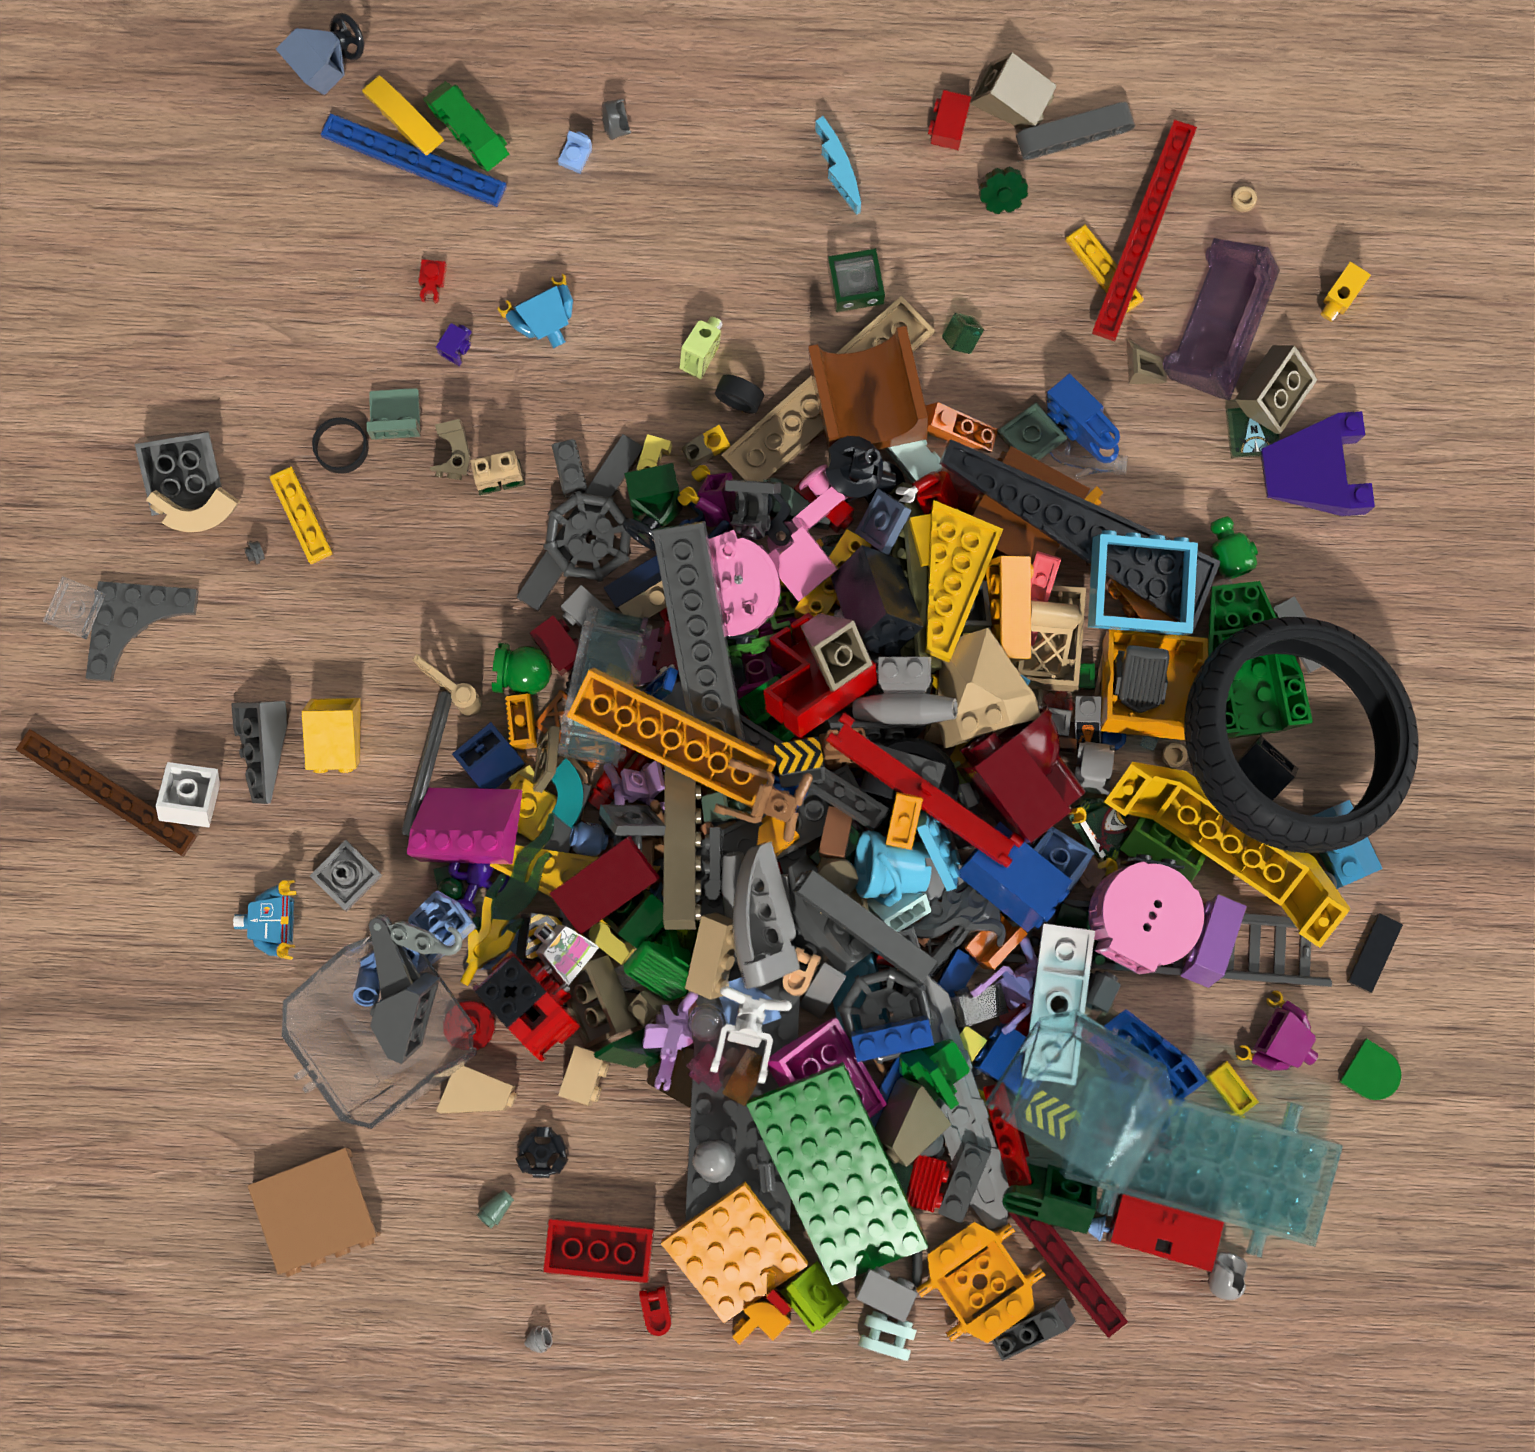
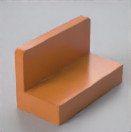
M1001 913L1000 922L1006 930L1002 947L997 946V934L991 931H978L965 945V949L982 969H995L1027 935V932L1022 927H1012Z

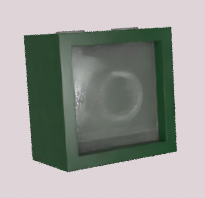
M876 248L828 256L827 269L836 312L884 304L885 292Z

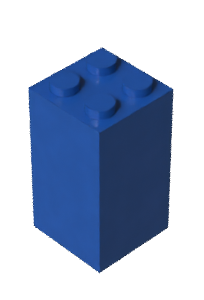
M1001 822L994 827L1007 838L1013 833ZM1025 842L1019 848L1015 845L1012 847L1008 857L1013 860L1007 868L975 848L960 867V878L1027 932L1034 927L1039 929L1045 921L1047 922L1055 913L1056 909L1054 908L1059 902L1061 903L1070 893V890L1067 888L1072 880Z

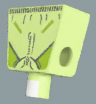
M710 317L707 323L699 320L681 348L680 369L699 379H702L720 344V328L723 324L718 318Z

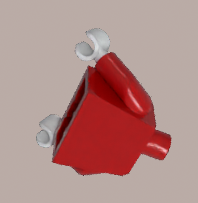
M946 471L930 472L912 483L911 488L899 487L896 490V494L904 495L899 502L905 503L913 502L915 493H917V499L924 515L931 514L933 500L958 509V494L950 479V474Z

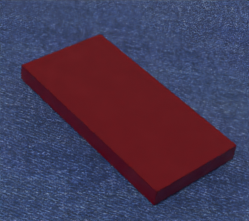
M628 836L549 894L581 935L653 884L660 876L632 838Z

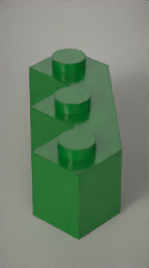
M444 81L423 98L434 116L445 123L455 140L466 147L477 165L486 172L510 155L505 148L507 146L505 139L490 128L485 122L486 119L483 114L467 102L463 92L456 84L451 85Z

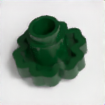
M1006 167L1004 170L1000 168L993 169L985 175L986 182H982L979 185L980 201L985 203L987 211L995 214H1000L1004 210L1007 213L1013 212L1022 206L1021 199H1025L1028 196L1026 179L1022 178L1020 170L1012 167Z

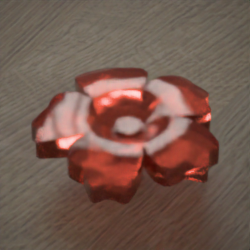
M1056 691L1055 696L1051 692L1045 695L1044 703L1049 708L1072 711L1074 706L1071 699H1066L1067 692Z

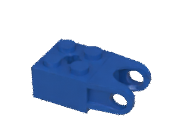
M1069 373L1047 392V415L1055 424L1059 423L1064 428V433L1070 440H1076L1098 461L1111 463L1116 460L1119 454L1118 443L1120 440L1118 429L1103 414L1104 406ZM1109 432L1114 434L1115 439L1112 438ZM1113 448L1114 453L1109 457L1101 455L1100 449L1109 450Z

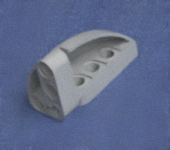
M772 842L759 844L746 852L736 882L732 915L733 938L738 966L746 989L767 984L800 969L795 947L790 943L796 934Z

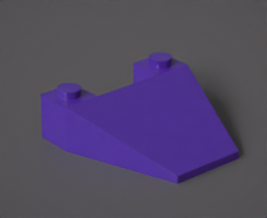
M1362 411L1337 413L1262 448L1261 456L1267 498L1339 516L1366 515L1375 507L1372 483L1348 485L1342 445L1356 444L1365 436Z

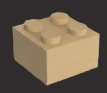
M575 1046L558 1096L592 1106L593 1102H598L602 1088L598 1087L601 1077L606 1078L610 1063L596 1059L593 1055L595 1052Z

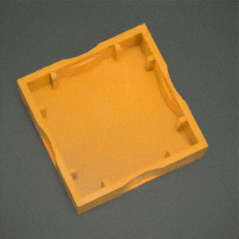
M1108 629L1102 641L1100 731L1185 740L1184 718L1186 703L1194 678L1204 661L1208 658V638L1182 635H1155L1147 632ZM1131 645L1166 649L1169 652L1168 684L1165 703L1143 713H1136L1122 704L1113 692L1114 660L1118 655V650L1126 651V648Z

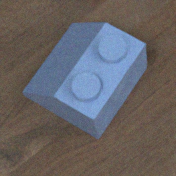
M1053 826L1034 848L1035 851L1072 880L1067 888L1070 890V893L1095 853Z

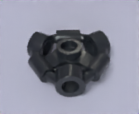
M535 1127L532 1132L526 1133L518 1145L519 1152L515 1158L522 1173L531 1174L533 1178H549L550 1175L560 1174L569 1160L565 1151L568 1149L561 1135H557L552 1130V1127ZM535 1137H551V1141L548 1144H538L535 1141ZM526 1152H531L535 1158L536 1165L533 1168L525 1155ZM553 1153L560 1154L552 1168H550L547 1164L549 1158Z

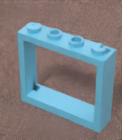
M1104 530L1102 534L1094 536L1092 542L1088 627L1182 636L1193 634L1198 543L1189 542V538L1175 537L1174 541L1165 540L1163 535H1150V538H1141L1140 533H1126V536H1119L1116 531ZM1107 544L1184 551L1180 622L1103 616Z

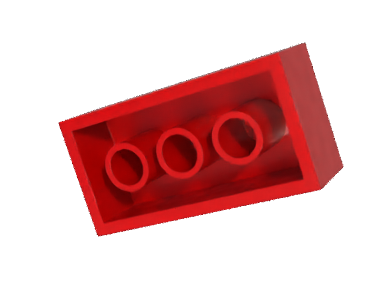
M551 1218L548 1224L543 1273L648 1283L655 1228Z

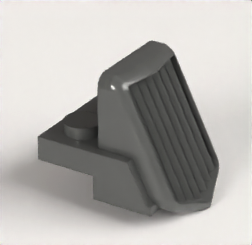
M1133 645L1128 646L1126 651L1118 650V655L1114 660L1113 692L1122 704L1136 713H1143L1165 703L1168 684V650Z

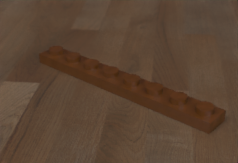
M31 729L28 730L15 749L183 857L197 838L196 834L179 823L159 821L157 810Z

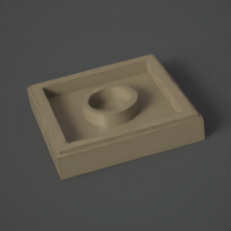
M551 726L537 746L533 790L535 792L542 793L556 773L560 727Z

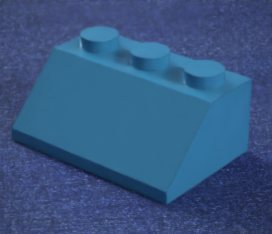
M1350 800L1312 817L1345 815L1353 809ZM1368 837L1342 849L1319 853L1327 871L1337 881L1336 889L1383 869Z

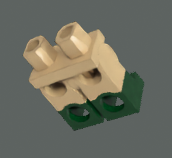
M514 450L470 460L479 496L501 491L500 481L504 490L526 485L520 460L517 459Z

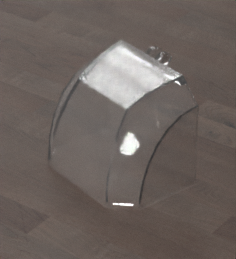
M371 936L344 946L283 1001L282 1037L304 1068L294 1074V1078L298 1081L309 1075L312 1079V1082L307 1083L303 1087V1091L308 1093L317 1087L340 1121L370 1129L385 1122L414 1103L477 1055V1048L473 1047V1034L476 1033V1026L425 954L420 953L416 968L419 975L429 973L440 978L423 1044L403 1064L387 1058L370 1027L372 1021L370 1011L372 1006H361L353 999L357 975L361 966V958L373 951ZM380 991V995H379L378 1001H380V1000L382 999V997H381V991Z

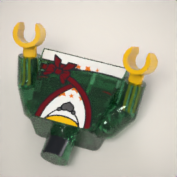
M1084 798L1075 808L1071 809L1072 812L1069 814L1072 815L1069 818L1086 847L1095 852L1094 855L1097 858L1104 860L1098 863V868L1106 867L1105 876H1108L1110 873L1118 870L1116 861L1121 852L1120 848L1130 832L1124 820L1131 815H1122L1107 805L1102 798Z

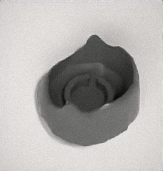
M624 99L602 103L603 127L610 140L631 133L625 106L622 102Z

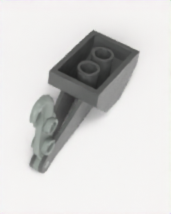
M380 914L369 923L382 997L371 1008L370 1016H372L370 1027L387 1058L403 1064L423 1044L440 980L439 977L429 973L419 975L405 948L421 954L450 956L456 954L461 949L462 937L457 929L451 926L448 927V931L455 937V943L452 946H448L439 941L430 931L404 921L392 924L386 915Z

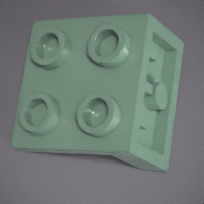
M417 388L369 392L370 422H367V433L372 440L421 437L419 391Z

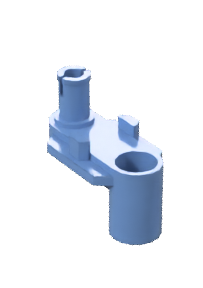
M405 948L415 968H417L420 953ZM374 950L361 958V966L359 967L353 993L354 1001L365 1007L373 1006L376 1001L378 1002L380 995Z

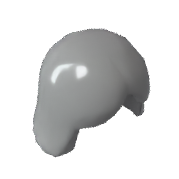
M723 1140L706 1141L697 1146L692 1163L703 1179L708 1182L717 1183L724 1181L731 1174L735 1166L736 1155L733 1148Z
M1223 1252L1216 1254L1213 1270L1210 1272L1208 1280L1209 1289L1216 1297L1223 1300H1235L1243 1295L1245 1291L1244 1277L1247 1270L1246 1261L1232 1253Z

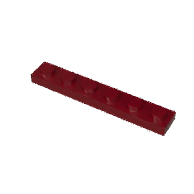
M1008 1212L1108 1339L1128 1323V1320L1052 1225Z

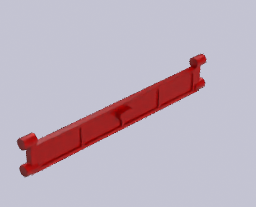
M846 713L841 715L838 721L843 724L837 735L831 732L825 741L896 792L922 797L921 809L1000 865L1002 864L1007 868L1011 864L1013 859L1008 857L1009 852L1014 845L1019 848L1025 839L1015 832L1007 838L851 728L855 721Z

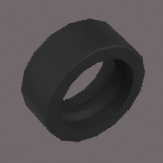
M729 374L721 377L715 390V396L721 402L733 409L749 414H755L758 411L764 398V393L758 386L743 378Z
M866 771L860 790L875 797L894 802L896 791Z

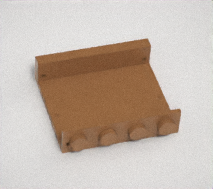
M350 1147L335 1151L247 1186L278 1275L286 1273L287 1277L302 1272L301 1266L309 1263L311 1267L325 1263V1257L335 1253L336 1258L351 1253L350 1247L359 1244L360 1248H364L374 1244L375 1237L381 1236L380 1232L376 1233L353 1169L350 1160L353 1155Z

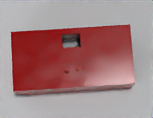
M1119 1191L1110 1224V1232L1106 1241L1212 1272L1225 1221Z

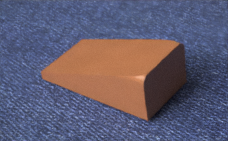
M828 807L819 849L820 857L846 858L853 818L836 807Z

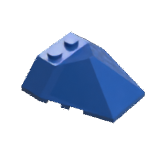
M1127 1009L1090 1037L1102 1067H1105L1110 1081L1108 1084L1110 1089L1115 1091L1119 1101L1118 1109L1121 1115L1129 1120L1128 1124L1135 1134L1208 1081L1191 1058Z

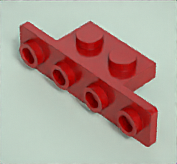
M1002 1082L984 1087L983 1091L1009 1187L1011 1185H1031L1032 1180L1025 1158L1030 1155L1016 1106L1012 1107L1006 1083Z

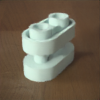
M873 1311L872 1315L867 1314L864 1325L871 1327L869 1337L865 1335L860 1336L858 1346L908 1361L911 1350L904 1348L906 1339L914 1340L917 1330L912 1328L913 1323L906 1320L905 1322L898 1320L895 1323L887 1320L888 1315ZM881 1331L896 1335L894 1344L879 1340Z

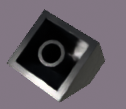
M1261 735L1237 761L1250 782L1272 801L1295 778L1299 769Z

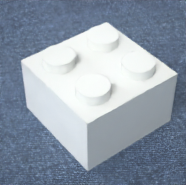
M167 762L156 803L159 821L210 827L220 787L218 769Z

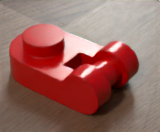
M665 1286L657 1287V1290L647 1292V1290L639 1291L647 1331L654 1336L666 1334L670 1330L672 1322ZM659 1301L660 1308L651 1310L650 1302Z

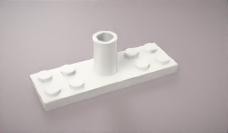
M1043 924L1023 1079L1072 1086L1076 1084L1095 936L1094 930ZM1055 996H1060L1061 999H1064V1006L1058 1009V1011H1054L1050 1007L1051 1000Z

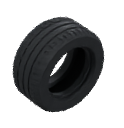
M901 738L884 745L888 748L947 765L940 790L957 802L959 796L958 773L952 760L941 748L919 738ZM864 769V771H863L862 781H863V778H864V775H865V772H866L865 769ZM867 794L889 808L888 815L880 824L889 829L893 808L886 800Z

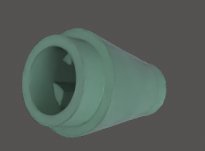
M502 1190L482 1205L476 1216L492 1229L494 1225L498 1226L514 1199L505 1190Z

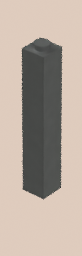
M807 870L806 873L801 872L794 882L796 887L792 892L912 980L924 982L937 963L935 959L814 870Z

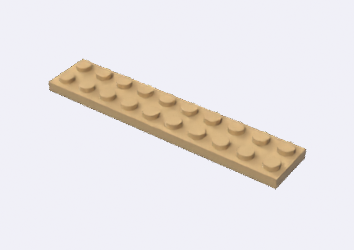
M900 296L836 354L854 353L875 347L892 337L896 328L907 326L912 352H914L934 334L935 330ZM812 376L805 380L721 455V458L742 480L761 482L764 479L769 480L824 431Z

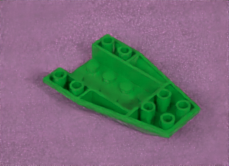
M1260 581L1211 587L1208 656L1219 644L1237 631L1257 622L1277 618ZM1264 655L1250 659L1242 665L1231 684L1226 702L1225 715L1228 738L1278 733L1313 723L1304 676L1294 655Z

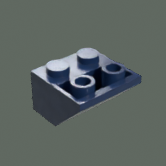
M492 722L452 753L480 789H497L510 776L526 765Z

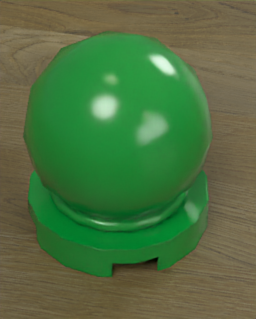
M498 643L492 671L497 672V681L492 682V691L494 693H504L505 689L509 687L517 694H537L547 686L552 675V665L548 657L541 650L531 646H522L511 651L508 643Z

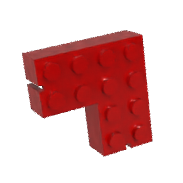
M806 613L791 623L793 647L791 631L788 627L770 637L772 659L789 673L764 690L766 712L780 723L784 722L785 727L799 738L877 685L876 664L871 660L872 666L835 691L829 689L801 629V625L814 617L810 613Z

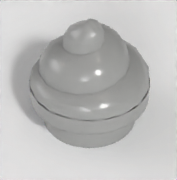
M533 1327L527 1335L524 1344L534 1352H546L547 1348L552 1346L551 1332L547 1327Z

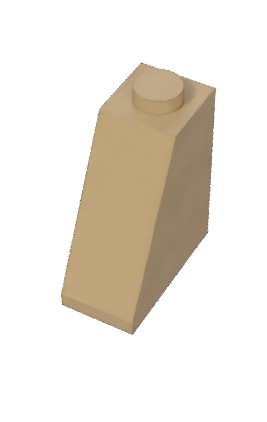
M456 1063L436 1112L506 1111L507 1107H512L515 1102L517 1093L514 1090L516 1086Z

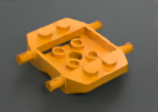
M972 1222L927 1254L928 1280L915 1289L921 1298L936 1288L959 1320L956 1326L945 1332L951 1342L963 1333H969L989 1343L1034 1311L1032 1286L1044 1277L1045 1274L1041 1272L1040 1267L1028 1275H1023L1002 1245L1003 1240L1015 1232L1011 1228L1010 1223L997 1232H992ZM984 1247H988L949 1276H944ZM977 1274H983L987 1279L986 1286L982 1289H977L972 1284L973 1277ZM1014 1286L1016 1288L973 1319L971 1315Z

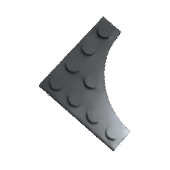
M98 581L86 679L113 682L118 662L123 654L122 651L130 640L147 629L148 625L163 618L196 615L199 591L190 588Z

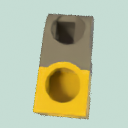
M718 425L684 445L682 451L690 466L695 467L725 452L731 445L721 426Z

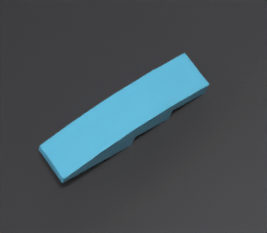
M824 116L815 121V131L824 142L821 155L831 166L828 169V179L857 215L861 211V200L855 175L837 135Z

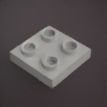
M347 840L310 875L346 912L383 876Z

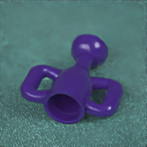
M450 863L448 867L449 874L455 879L467 880V884H469L463 899L457 900L469 915H476V907L472 902L478 888L483 886L490 892L500 893L506 888L510 878L509 875L501 872L496 885H493L489 878L495 868L491 867L490 864L469 863L467 872H458L461 863Z

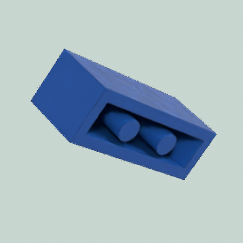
M927 1015L851 1032L857 1062L934 1045Z

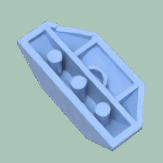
M438 890L430 895L408 919L409 924H415L419 928L430 931L439 941L448 946H452L455 943V937L448 931V927L451 926L457 929L461 934L462 940L476 928V925L463 906ZM420 953L419 960L417 961V972H422L445 955Z

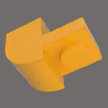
M755 1301L743 1309L749 1318L745 1320L742 1317L732 1328L735 1331L732 1338L740 1345L759 1326L773 1341L787 1327L791 1319L787 1315H782L771 1302Z

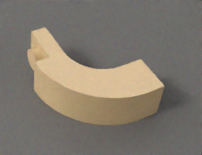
M221 487L215 490L203 507L197 509L183 508L157 490L151 492L146 501L151 503L150 508L161 515L163 513L167 514L162 521L164 525L183 532H200L215 527L227 519L241 502Z

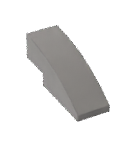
M824 962L799 1006L821 1019L847 976Z

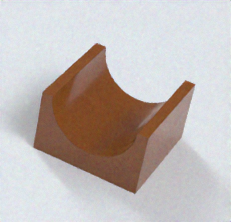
M907 326L896 328L894 335L885 342L859 352L835 354L821 350L818 344L808 346L810 372L827 448L836 440L846 436H860L870 441L877 449L927 439L928 415Z

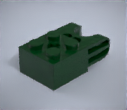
M1027 1163L1032 1184L1028 1186L1011 1185L1003 1194V1206L1011 1213L1036 1219L1049 1225L1063 1227L1073 1232L1087 1234L1096 1211L1098 1178L1048 1164L1047 1168Z

